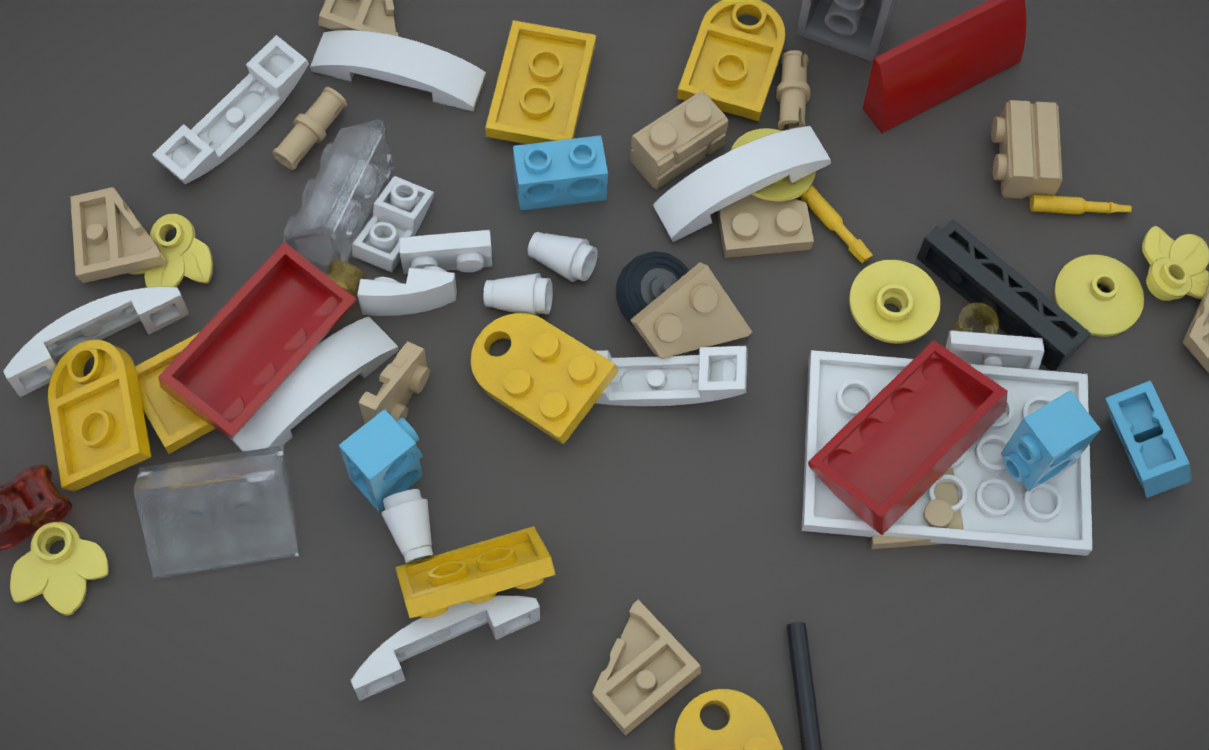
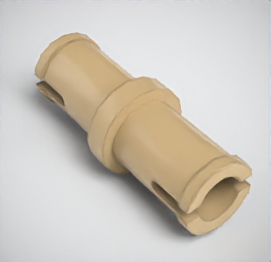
M788 51L781 58V83L777 86L776 98L780 102L778 130L781 131L806 127V103L810 100L811 89L807 84L809 57L806 53L802 56V51Z
M325 87L322 91L323 93L305 114L299 113L294 119V128L280 145L272 151V154L275 155L274 158L284 167L294 171L315 143H321L327 136L325 130L339 113L346 108L348 104L345 102V98L336 90Z

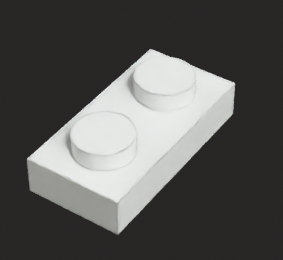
M490 230L399 238L403 274H408L409 268L422 269L426 266H436L446 271L459 270L467 273L479 271L483 267H493Z
M950 331L946 344L947 350L966 363L1038 370L1044 354L1042 338Z

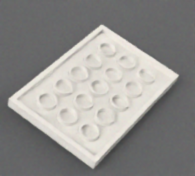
M811 350L808 364L802 531L865 537L879 535L931 539L930 542L1082 556H1088L1092 551L1090 444L1075 464L1031 491H1028L1021 481H1016L1011 477L1005 468L1004 458L1001 455L1002 450L1023 418L1070 390L1089 413L1088 374L969 364L1008 391L1006 412L950 467L954 469V475L944 474L883 535H880L848 508L810 469L808 461L913 359ZM950 482L956 485L959 503L951 507L953 512L961 510L964 530L930 527L924 521L923 512L926 505L931 500L936 499L934 488L937 484Z

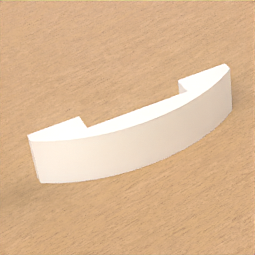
M357 30L324 32L310 65L311 72L351 82L354 74H360L432 92L433 102L473 112L486 79V72L438 48L398 36Z
M276 35L246 64L250 73L191 130L183 124L152 154L153 157L184 184L206 174L235 153L273 116L309 65L307 59Z
M811 126L781 131L742 145L712 160L673 186L653 206L672 242H675L711 224L710 214L786 176L793 183L831 164V159Z
M150 287L112 294L85 304L48 325L21 348L3 372L17 394L22 397L49 384L52 373L57 365L56 361L60 360L75 345L87 340H102L139 321L142 322L149 335L190 315L177 287Z
M369 316L344 327L320 342L237 435L230 439L257 467L293 437L290 431L357 375L360 374L365 379L397 353L399 347Z
M746 346L700 347L699 355L670 356L662 359L660 357L612 358L608 350L595 351L615 363L619 370L618 374L596 401L597 404L674 406L716 401L746 393Z
M495 596L493 599L483 603L471 604L467 601L448 607V610L442 615L433 618H420L412 622L378 647L355 673L351 683L359 701L406 681L399 662L486 623L489 624L497 640L539 621L540 606L536 598Z

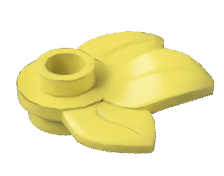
M175 213L160 217L152 226L150 237L165 256L166 264L130 272L129 274H144L147 288L178 287L184 276L198 283H210L213 274L212 254L210 248L205 243L195 238V229L192 223L184 216ZM176 228L175 238L166 242L165 239L168 232Z
M1158 226L1152 227L1146 233L1142 243V252L1151 265L1146 278L1149 291L1163 301L1180 299L1185 295L1202 299L1209 284V271L1205 270L1209 263V248L1206 242L1194 234L1182 235L1173 240Z
M64 522L45 524L34 534L31 541V551L14 564L11 572L10 591L16 603H22L43 594L45 600L56 611L65 616H70L79 609L85 599L87 580L101 579L108 575L107 556L97 543L82 540L71 525ZM57 541L65 542L64 549L61 552L50 554V547L53 543Z

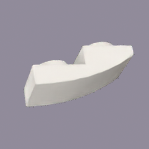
M394 176L374 202L373 217L353 242L352 256L392 273L401 260L399 238L415 236L433 200L434 192Z
M426 266L422 269L409 268L406 284L399 283L388 277H378L374 280L360 279L357 296L362 315H408L450 304L456 301L457 296L455 273L447 272L436 266Z

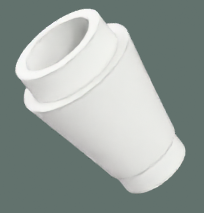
M536 232L528 245L529 257L536 259V261L571 282H575L577 279L581 281L588 280L597 262V248L590 246L587 239Z
M539 273L486 280L483 294L485 307H494L495 309L512 313H527L538 317L540 314H549L553 298L552 281L550 278H541Z
M406 490L384 498L382 501L385 510L381 514L401 554L404 556L405 563L408 564L434 556L428 500L422 499L420 490Z

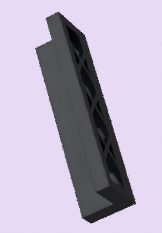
M954 219L942 230L936 226L924 238L917 259L1007 335L1042 338L1044 354L1041 364L1048 370L1057 371L1091 335L1087 329ZM951 237H953L961 245H963L966 248V250H964L960 245H958L954 240H952ZM989 269L993 270L997 275H999L1000 279L995 274H993ZM1023 298L1028 299L1032 304H1034V307ZM1058 327H1061L1062 329H1064L1068 334H1070V335L1073 337V339H1071L1067 334H1065V333H1064L1061 329H1059Z

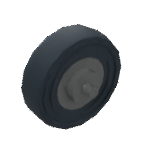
M652 251L635 257L622 269L616 282V300L621 313L634 326L630 320L690 270L681 260L669 253Z

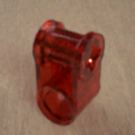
M47 465L32 466L19 473L11 481L0 486V516H7L4 523L0 526V550L13 548L19 542L35 534L43 525L59 522L70 513L72 503L69 498L61 496L51 480L53 477L52 471ZM39 493H42V494H43V496H44V499H43V500H40V499H39V497H38V494H39Z

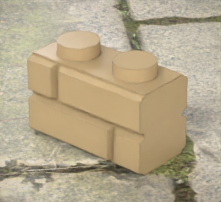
M700 91L632 135L630 160L648 183L658 190L703 160L706 154H712L725 145L728 119L705 92Z
M1010 100L1006 102L1000 117L995 116L992 123V142L999 143V154L995 155L993 163V179L1001 181V195H1003V198L1023 199L1029 197L1030 199L1032 194L1055 196L1063 181L1058 105L1053 102H1035L1031 104L1030 101Z

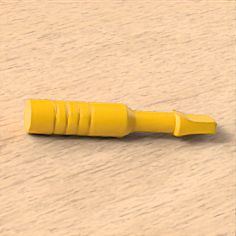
M813 185L803 195L799 196L829 230L835 231L848 245V251L862 264L873 257V254L862 240H857L844 226L842 217Z
M1037 194L1031 195L1029 205L1031 212L1081 215L1085 212L1107 214L1114 212L1130 213L1132 210L1130 205H1118L1113 202L1086 201L1082 197Z

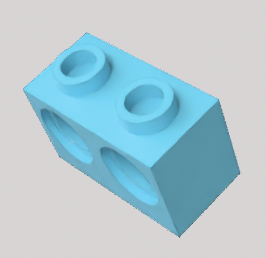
M601 135L513 146L514 176L520 211L607 200L608 171Z
M1151 380L1105 398L1109 417L1146 498L1192 481L1190 463Z
M1070 390L1023 418L1001 452L1005 468L1013 479L1021 481L1027 490L1031 491L1075 464L1101 429Z
M385 409L339 444L349 479L378 512L384 509L382 501L384 498L408 490L423 478L420 459L423 455L416 445V442L419 441L417 433L404 418L401 417L396 421Z

